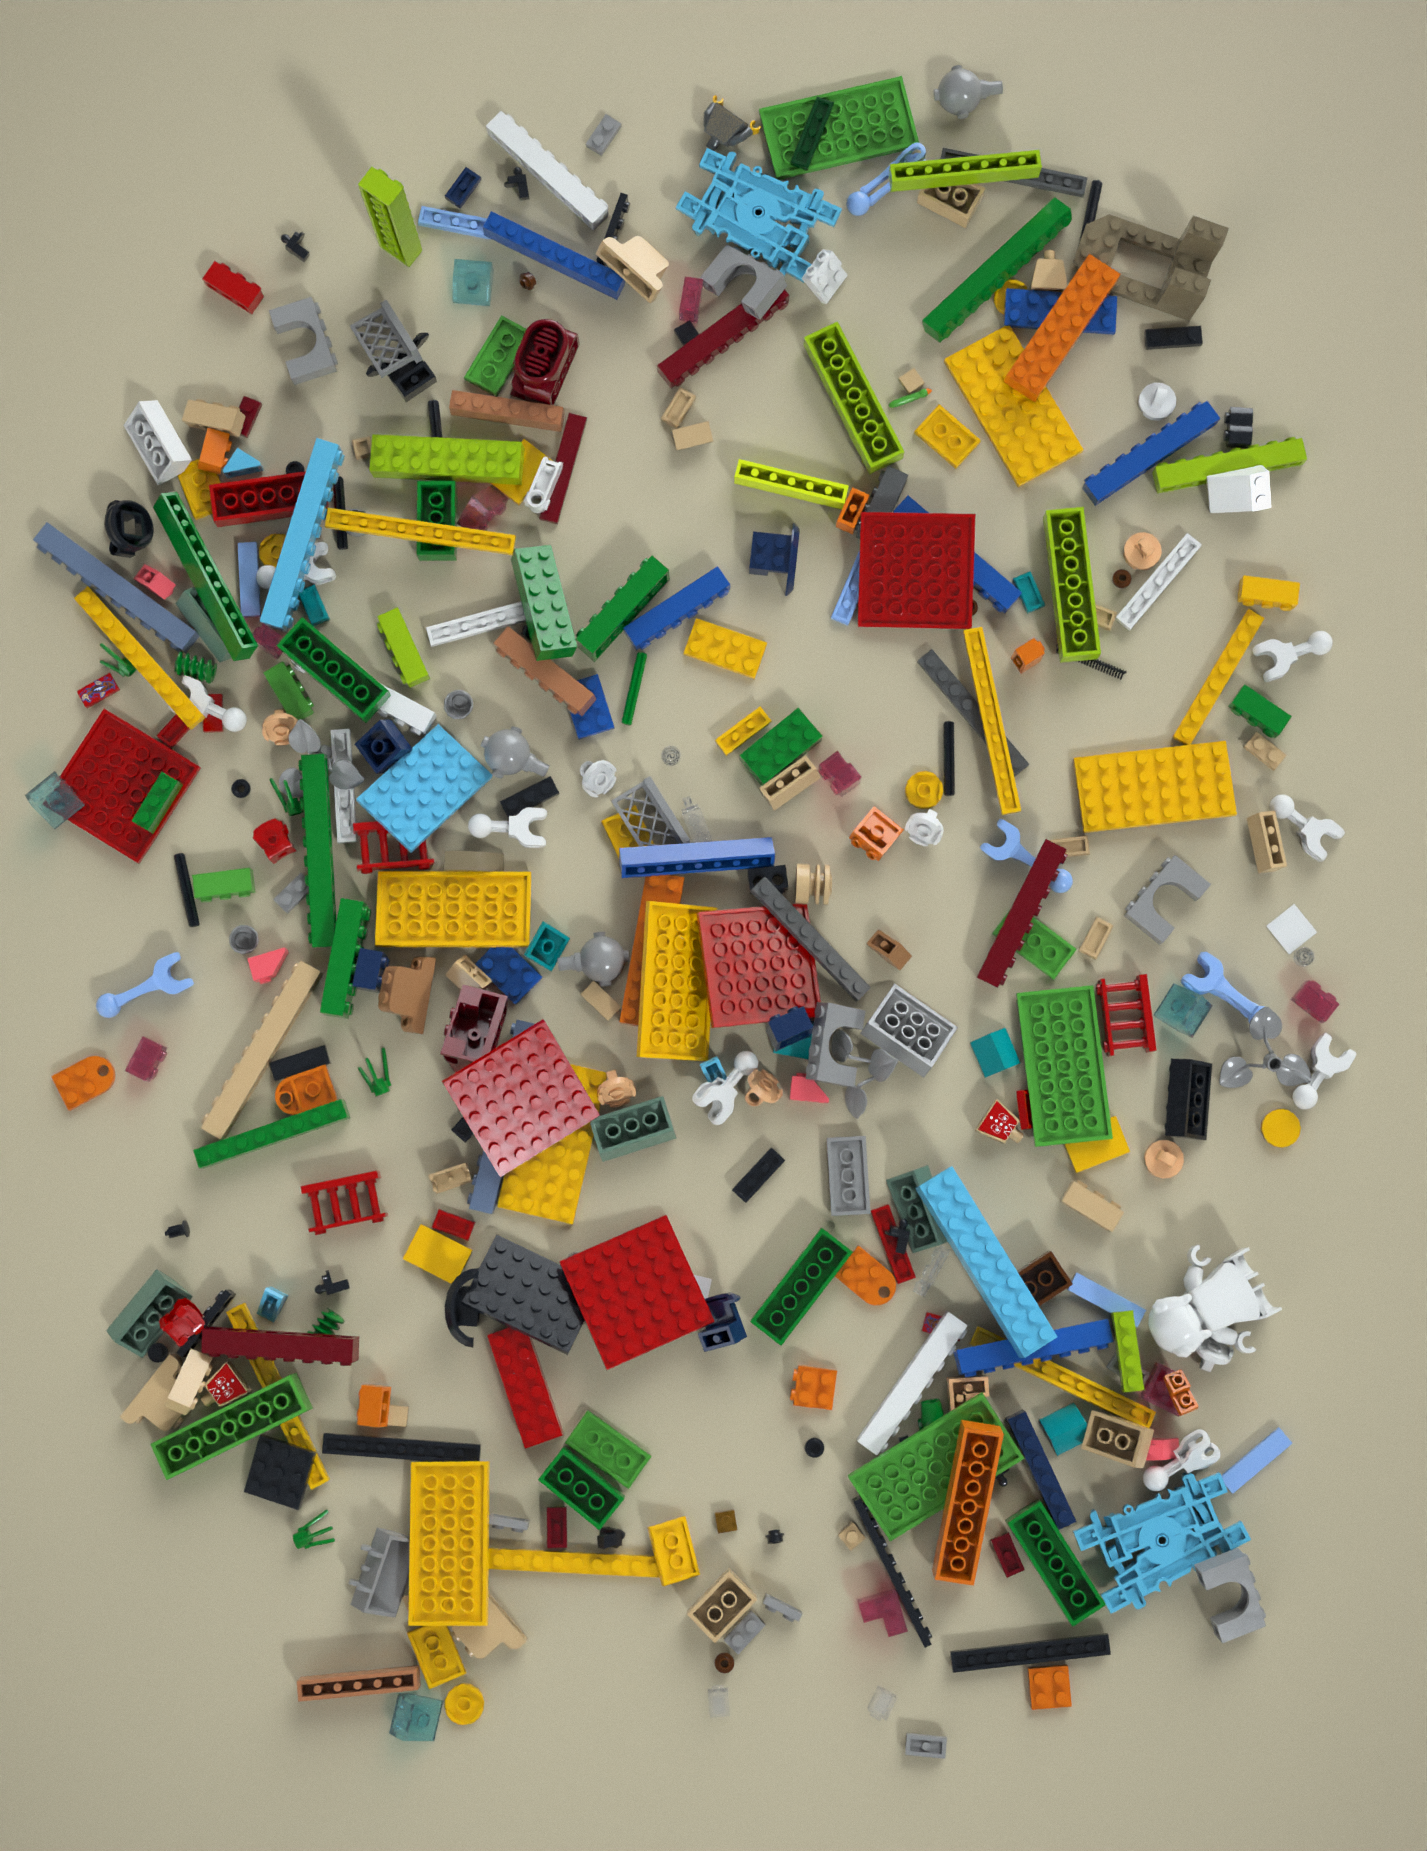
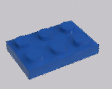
M598 674L577 680L596 697V701L583 716H580L578 713L576 715L571 713L578 739L615 729Z
M491 947L475 963L515 1005L543 978L512 947Z

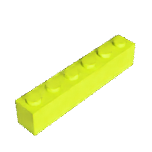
M741 459L738 460L734 476V484L841 510L845 504L849 488L848 485Z

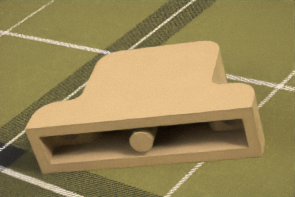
M635 236L624 244H620L611 237L602 240L596 255L649 303L655 301L663 287L660 279L669 265L668 260L640 236Z
M175 1353L169 1354L120 1418L129 1424L135 1422L139 1424L146 1417L160 1430L177 1429L183 1423L184 1419L182 1417L184 1415L164 1406L181 1371L182 1359Z
M489 1592L487 1626H452L454 1638L458 1642L462 1641L466 1646L465 1650L471 1657L475 1656L478 1659L485 1658L502 1642L509 1649H518L528 1639Z

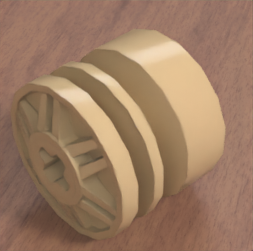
M797 864L795 904H808L810 896H814L815 905H818L819 896H823V905H828L832 893L830 865H824V873H820V864H817L815 873H811L809 864Z

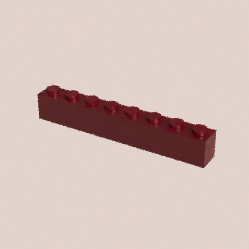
M784 289L760 320L747 313L741 303L657 365V372L671 389L674 386H680L689 375H695L701 366L710 364L716 355L725 353L731 344L740 342L746 333L755 331L761 322L770 320L774 315L773 313L777 310L781 311L789 304L788 292Z
M1045 839L977 975L978 979L997 988L999 984L1004 985L1008 976L1005 972L1008 967H1013L1016 958L1013 956L1016 950L1020 951L1025 942L1022 938L1025 933L1029 934L1033 926L1031 920L1034 915L1038 916L1042 908L1039 904L1042 898H1047L1051 890L1048 886L1051 881L1055 882L1059 874L1057 868L1060 863L1064 864L1068 856L1065 853L1066 848Z
M207 1327L202 1329L201 1353H208L209 1357H220V1354H225L227 1358L246 1356V1359L253 1360L258 1359V1357H264L266 1361H275L276 1358H283L284 1362H295V1359L302 1360V1363L321 1361V1364L331 1365L333 1362H340L341 1366H351L352 1363L359 1360L360 1336Z

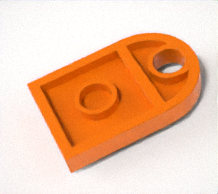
M90 1056L51 1077L68 1111H71L108 1091L115 1081V1069L106 1058ZM103 1065H106L109 1069L106 1076H101L99 1073V1069Z
M327 1065L285 1078L279 1083L275 1092V1100L278 1107L283 1112L291 1115H296L338 1100ZM285 1093L291 1096V1101L288 1104L281 1102V1096Z
M859 1245L835 1275L838 1280L871 1305L887 1303L892 1299L896 1291V1281L893 1274ZM882 1286H886L889 1289V1295L885 1298L880 1297L878 1293L879 1288Z

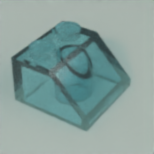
M454 260L453 303L490 306L494 274L492 262Z
M56 771L25 795L30 805L54 829L84 806V803Z
M1173 983L1154 1016L1178 1032L1193 1038L1213 1005L1202 995Z
M398 1693L389 1734L402 1741H434L443 1701L417 1694Z

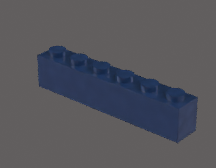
M1022 1409L1005 1417L1046 1508L1058 1530L1077 1522L1026 1411Z

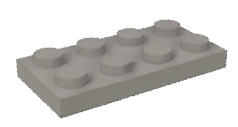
M866 1136L827 1138L831 1216L870 1214Z

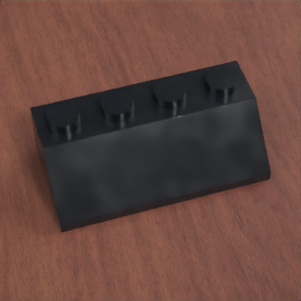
M1171 1058L1165 1136L1207 1140L1212 1063L1193 1059Z

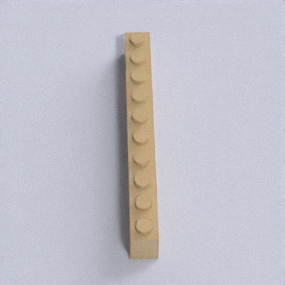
M301 960L293 966L291 970L293 974L290 979H286L281 987L283 991L280 996L274 998L271 1004V1011L262 1018L261 1023L263 1024L261 1028L253 1033L251 1037L253 1041L249 1047L246 1046L241 1054L243 1058L240 1063L234 1065L231 1071L233 1075L230 1080L227 1079L221 1088L223 1090L221 1095L217 1096L212 1102L211 1106L213 1108L211 1112L207 1113L201 1121L203 1124L201 1129L220 1140L226 1139L270 1065L269 1062L273 1060L324 974Z

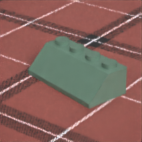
M195 587L184 590L176 602L177 607L219 662L231 659Z
M663 1096L598 1116L590 1121L602 1162L676 1139Z
M928 1165L886 1180L900 1220L905 1218L908 1221L906 1229H910L908 1242L912 1253L948 1242L915 1189L932 1178Z
M156 1269L106 1331L115 1343L143 1358L150 1346L164 1332L160 1328V1318L174 1308L173 1305L178 1299L187 1298L190 1300L193 1296L171 1277Z

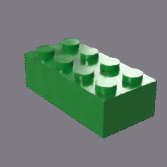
M417 481V521L457 526L458 487L455 481ZM417 542V557L419 561H457V547Z
M797 708L740 754L739 760L759 784L763 786L822 741L823 736L803 712Z
M565 1446L538 1479L598 1530L603 1527L625 1499V1495Z

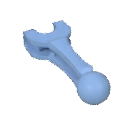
M914 143L906 148L891 164L926 161L925 147L920 143ZM916 149L921 151V153L912 154V152ZM890 165L878 177L861 187L860 191L849 195L846 206L851 214L855 216L864 215L870 206H873L890 191V183L888 182L869 197L867 196L889 178Z
M999 819L997 826L1005 833V843L1001 847H994L988 843H983L980 849L994 860H1005L1011 857L1032 867L1036 858L1020 844L1019 830L1007 821ZM1057 869L1059 874L1055 882H1050L1049 887L1056 893H1065L1071 888L1073 878L1067 870Z
M179 952L157 960L153 975L137 987L116 995L111 993L101 995L96 1002L97 1012L105 1018H112L120 1012L121 1006L142 994L160 989L168 994H177L193 986L194 982L191 978L179 981L171 976L170 970L172 965L181 959Z
M1201 952L1198 955L1197 961L1205 971L1204 978L1186 974L1182 977L1181 984L1195 995L1211 993L1225 1000L1245 1018H1248L1250 1024L1254 1014L1265 1006H1258L1240 994L1224 978L1221 961L1208 952Z

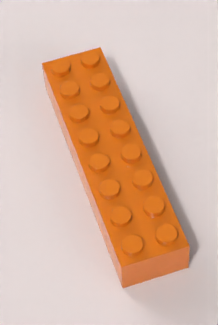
M1089 254L1006 375L1004 383L1033 402H1036L1117 283L1121 274Z
M675 875L645 876L620 1024L638 1027L646 901L681 904L685 882L684 877Z
M961 1420L932 1567L935 1580L974 1586L1004 1436L1001 1427L998 1425Z

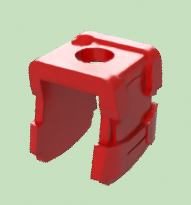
M276 818L264 822L253 831L252 838L264 849L267 858L273 864L297 851L289 840V831L286 824L283 825V822Z
M187 1298L178 1299L173 1305L174 1308L159 1320L160 1328L179 1347L184 1345L193 1334L197 1335L202 1329H205V1321L202 1318L201 1311Z

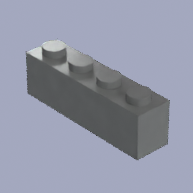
M890 466L887 467L886 471L882 470L878 478L880 484L878 488L874 487L870 496L873 498L871 504L867 503L863 512H893L907 482L908 474ZM861 520L858 521L855 531H857L856 538L860 539Z

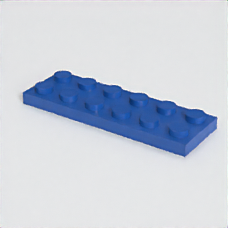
M1006 288L1004 326L1038 329L1063 292ZM1107 296L1083 333L1110 335L1116 333L1117 296Z

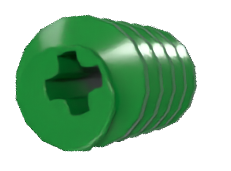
M180 651L175 661L174 671L178 676L184 674V676H191L193 679L198 678L201 682L206 680V683L210 684L215 678L217 663L213 666L212 660L209 659L206 664L204 657L198 662L197 655L191 660L189 653L183 658V652Z
M327 1308L329 1310L328 1313L321 1312L324 1319L317 1318L319 1326L312 1324L315 1331H307V1333L335 1335L333 1330H339L340 1326L338 1323L344 1324L345 1321L339 1314Z

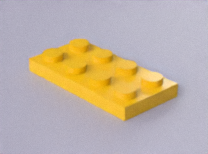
M696 618L684 650V655L755 679L767 642Z

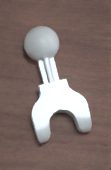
M325 542L315 543V554L309 560L311 564L308 575L305 574L303 580H308L315 585H322L335 580L336 573L331 568L319 569L315 566L316 560L328 553V545ZM265 565L257 571L256 580L262 588L270 589L276 568L271 565Z
M1316 631L1311 634L1307 642L1293 646L1292 642L1285 644L1279 640L1270 639L1256 645L1252 651L1255 656L1268 655L1274 660V667L1267 670L1262 676L1264 682H1270L1282 678L1289 670L1290 665L1296 663L1297 657L1310 652L1316 655L1328 653L1332 648L1333 641L1327 632Z
M186 675L183 676L182 684L191 691L189 699L206 718L210 714L221 719L224 727L232 732L240 731L245 727L247 717L241 709L233 707L226 710L214 704L215 701L212 697L208 696L207 689L200 681Z
M1283 794L1275 796L1270 802V811H1275L1277 818H1287L1300 829L1296 833L1301 837L1304 852L1313 859L1323 862L1327 857V852L1320 844L1322 835L1326 834L1333 839H1340L1345 834L1344 830L1331 819L1317 820L1313 816L1306 819L1294 809V802L1289 796Z
M527 807L521 810L518 815L509 816V821H491L485 814H475L469 820L468 829L477 838H484L491 832H508L509 838L517 839L526 848H543L546 846L545 838L532 835L529 831V825L533 821L545 819L547 817V810Z
M1326 1032L1320 1035L1311 1048L1313 1064L1310 1069L1314 1071L1311 1076V1082L1298 1086L1293 1092V1102L1300 1109L1314 1107L1318 1100L1316 1090L1323 1079H1329L1334 1073L1347 1070L1356 1057V1052L1351 1049L1345 1051L1339 1058L1333 1057L1329 1052L1332 1037Z
M750 1051L738 1053L734 1059L735 1069L725 1080L717 1077L713 1082L703 1083L693 1094L692 1100L697 1106L706 1107L713 1101L708 1118L714 1125H720L725 1122L733 1112L734 1098L738 1094L733 1088L743 1075L748 1076L758 1068V1059L754 1053Z
M1195 1430L1185 1436L1180 1446L1173 1451L1177 1457L1163 1467L1151 1466L1145 1470L1143 1475L1144 1484L1149 1490L1161 1491L1167 1486L1169 1477L1182 1468L1187 1473H1190L1193 1470L1206 1469L1217 1462L1221 1455L1220 1450L1215 1444L1210 1443L1209 1435L1204 1430ZM1203 1437L1202 1441L1196 1444L1197 1439ZM1209 1451H1214L1211 1456H1205Z

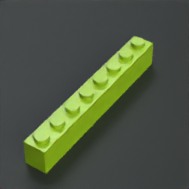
M1040 150L890 164L888 175L890 191L896 192L1039 178L1042 165Z
M1290 437L1283 442L1275 440L1263 446L1254 444L1249 446L1248 449L1243 450L1241 448H1234L1227 453L1219 451L1207 457L1199 455L1192 460L1179 459L1172 464L1167 462L1159 463L1154 468L1152 475L1158 494L1207 484V476L1259 465L1265 467L1269 472L1300 466L1306 462L1307 456L1303 439Z

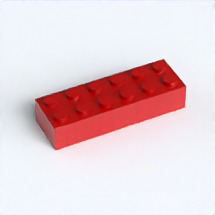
M306 471L209 485L214 523L217 527L292 517Z
M510 1327L487 1335L525 1449L562 1436L564 1432L532 1338Z

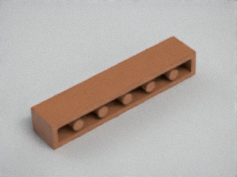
M452 390L449 405L450 413L453 416L562 432L565 415L564 408L560 406Z
M509 626L495 640V651L502 658L508 657L511 660V665L516 669H523L525 671L524 675L531 681L533 679L538 681V686L545 692L548 690L552 692V697L559 703L564 702L567 704L566 708L574 715L578 713L580 716H583L596 701V697L591 691L552 660L536 661L533 646Z
M420 1665L301 1676L297 1680L298 1702L418 1690L421 1686Z

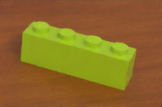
M397 607L377 616L379 622L376 624L380 633H385L387 637L384 642L388 651L392 649L395 655L391 657L395 666H400L402 673L399 675L403 684L407 683L409 688L429 680V674L399 608Z
M1133 1310L1111 1312L1122 1392L1144 1390Z

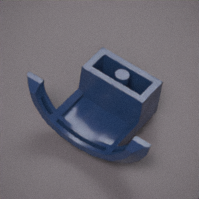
M793 523L792 535L753 531L749 574L768 576V572L788 574L785 596H788L794 590L800 533L796 523Z
M728 1292L705 1298L715 1322L706 1326V1329L698 1333L704 1352L734 1345L747 1337L735 1302L741 1299L739 1295Z

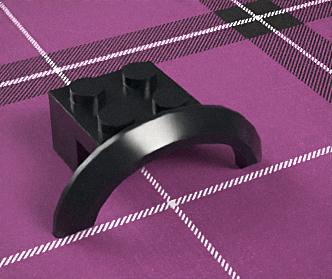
M419 333L413 339L417 349L426 342L429 337L428 333ZM399 353L397 359H403L407 354ZM413 360L387 375L405 402H408L437 382L436 376L423 360L417 364ZM383 362L380 369L383 370L389 367L390 363ZM374 365L368 367L366 375L373 377L379 375Z
M479 1268L469 1269L457 1276L447 1292L445 1301V1320L448 1330L459 1343L472 1348L474 1346V1337L464 1334L459 1326L478 1327L480 1313L461 1303L470 1287L463 1284L471 1279L479 1278Z

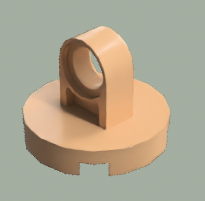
M1146 532L1136 533L1126 541L1123 556L1126 563L1133 569L1148 570L1153 568L1160 560L1162 554L1161 545L1152 534Z
M284 708L276 709L274 714L264 720L262 735L268 742L269 740L275 742V745L290 744L289 734L298 722V719L290 714H286Z
M756 1068L748 1076L750 1088L746 1093L745 1100L749 1105L758 1106L763 1101L776 1103L782 1097L783 1090L778 1088V1080L764 1069L758 1071V1068ZM755 1093L760 1099L753 1100L750 1094Z
M616 1069L607 1071L608 1080L603 1082L597 1089L599 1102L602 1105L604 1103L609 1104L613 1108L628 1104L630 1098L636 1096L635 1084L628 1078L618 1077Z
M1158 1140L1146 1149L1144 1161L1147 1170L1153 1176L1162 1179L1177 1175L1182 1169L1184 1157L1180 1147L1174 1142Z

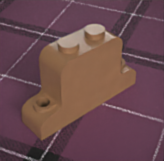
M417 956L412 960L410 968L388 966L384 970L381 990L378 996V1007L382 1012L400 1015L402 1018L401 1028L404 1032L413 1034L424 1033L436 958Z

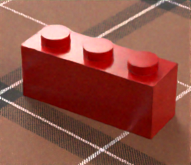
M214 261L202 278L205 285L252 315L264 298L261 291L262 288L254 282L249 283L246 281L242 274L238 272L236 274L233 273L226 264H219Z

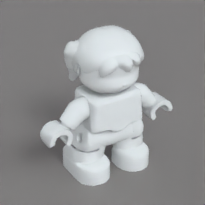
M1200 1245L1192 1246L1187 1252L1188 1261L1192 1266L1188 1267L1183 1279L1186 1289L1184 1295L1157 1299L1152 1306L1148 1326L1154 1340L1162 1349L1174 1353L1178 1357H1188L1209 1337H1212L1218 1343L1234 1344L1235 1348L1241 1353L1255 1352L1256 1349L1253 1346L1245 1348L1242 1343L1243 1338L1250 1336L1251 1332L1243 1331L1237 1334V1331L1227 1326L1237 1322L1264 1319L1281 1311L1282 1308L1273 1307L1267 1301L1262 1291V1287L1265 1286L1264 1283L1253 1288L1249 1284V1279L1259 1275L1258 1272H1254L1248 1266L1243 1256L1245 1252L1250 1250L1249 1247L1232 1253L1206 1279L1202 1280L1203 1269L1201 1268L1210 1263L1211 1258L1206 1257L1201 1262L1198 1261L1196 1252L1200 1249Z

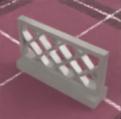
M387 300L380 303L382 308L350 325L381 378L413 360L416 364L423 360L417 347ZM381 315L383 316L381 323L374 322L376 318ZM367 326L365 332L357 331L358 328ZM372 327L379 328L377 334L370 333ZM383 329H391L389 335H382ZM367 338H375L373 344H365ZM379 339L386 340L384 346L377 345ZM391 341H398L397 347H389ZM375 350L382 351L380 357L373 356ZM387 351L394 352L392 358H385ZM399 353L407 354L403 359H397ZM383 362L390 363L389 367L383 370L380 369Z
M650 776L611 801L639 847L643 845L656 846V844H651L653 833L664 835L662 845L665 844L666 836L675 838L678 844L690 843L689 837ZM642 787L646 792L645 801L634 798L635 792ZM622 799L631 800L629 811L620 809L617 802ZM633 801L644 803L642 814L631 811ZM646 804L655 806V817L644 814ZM630 814L641 816L639 827L630 825L628 822ZM643 817L654 819L652 830L641 827ZM656 820L665 822V833L654 830ZM640 830L651 832L649 843L640 841L638 838Z

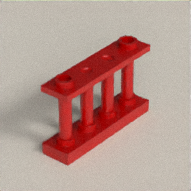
M378 821L353 823V834L360 836L362 864L357 865V872L361 871V874H371L373 870L407 867L429 869L431 865H434V859H428L426 840L419 845L420 860L409 861L408 850L399 842L401 861L389 862L388 831ZM377 832V835H379L382 863L370 864L367 837L369 833Z
M1147 974L1138 975L1134 982L1106 985L1105 978L1098 980L1096 993L1100 995L1105 1033L1103 1050L1104 1053H1107V1057L1114 1056V1050L1142 1047L1146 1053L1157 1051ZM1138 991L1139 999H1136V1001L1108 1004L1107 992ZM1137 1009L1141 1012L1139 1020L1110 1023L1109 1011ZM1143 1029L1144 1037H1141V1039L1113 1042L1111 1031Z
M376 1170L300 1186L302 1194H307L311 1200L315 1227L309 1228V1232L320 1235L327 1233L326 1229L369 1220H372V1223L384 1221L383 1217H388V1213H380L375 1187L376 1179L381 1178L380 1171ZM365 1182V1185L368 1187L373 1213L371 1216L361 1217L356 1191L357 1183ZM346 1186V1189L349 1191L354 1218L352 1220L342 1221L337 1196L338 1187ZM327 1190V1193H329L335 1222L333 1224L323 1225L318 1200L319 1191Z

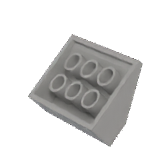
M894 984L860 1034L924 1078L958 1027Z

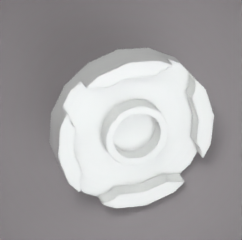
M1155 382L1147 385L1142 390L1138 398V406L1146 418L1160 421L1172 414L1176 406V396L1168 385Z
M605 760L597 761L596 763L591 761L584 762L580 767L584 791L592 797H599L597 795L601 793H608L616 782V777L614 776L615 772H617L616 768Z
M929 809L928 813H915L911 815L905 826V831L908 830L910 834L909 838L922 846H928V844L937 845L944 832L942 824L936 818L938 813Z
M1212 1337L1205 1339L1196 1350L1202 1357L1200 1369L1211 1372L1214 1364L1225 1365L1229 1363L1234 1354L1231 1345L1228 1347L1226 1344L1218 1343Z

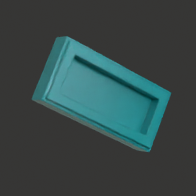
M1031 571L1013 578L1015 587L1022 592L1020 598L1027 614L1045 607Z
M315 584L304 588L302 593L299 592V597L313 627L330 620Z

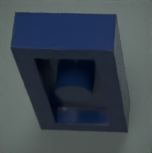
M465 167L445 194V199L461 209L482 180L481 176Z

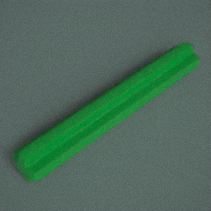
M643 652L637 653L623 712L622 724L628 726L632 724L647 654Z

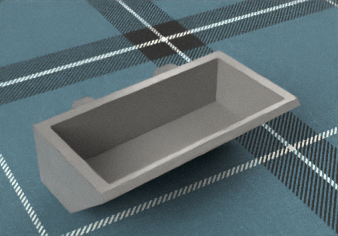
M377 1528L371 1546L367 1544L361 1545V1550L369 1552L365 1564L361 1566L362 1572L359 1580H349L350 1585L356 1586L350 1605L363 1613L395 1618L409 1579L410 1536L393 1530Z

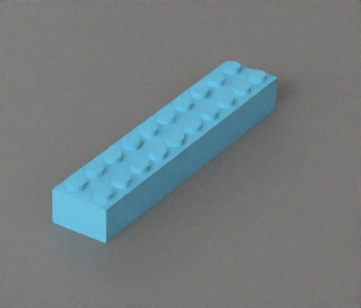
M316 438L260 618V622L267 627L287 632L288 628H292L294 618H292L293 611L298 609L300 602L298 595L299 592L302 593L304 590L305 582L303 579L305 574L308 575L311 564L309 560L315 554L316 545L314 544L316 538H320L322 527H320L321 521L326 519L328 510L326 505L327 502L332 500L333 491L331 489L333 483L336 484L338 481L339 473H337V470L344 461L345 455H343V451L338 444Z
M953 1166L916 1187L915 1189L1019 1358H1026L1057 1338L1058 1336Z

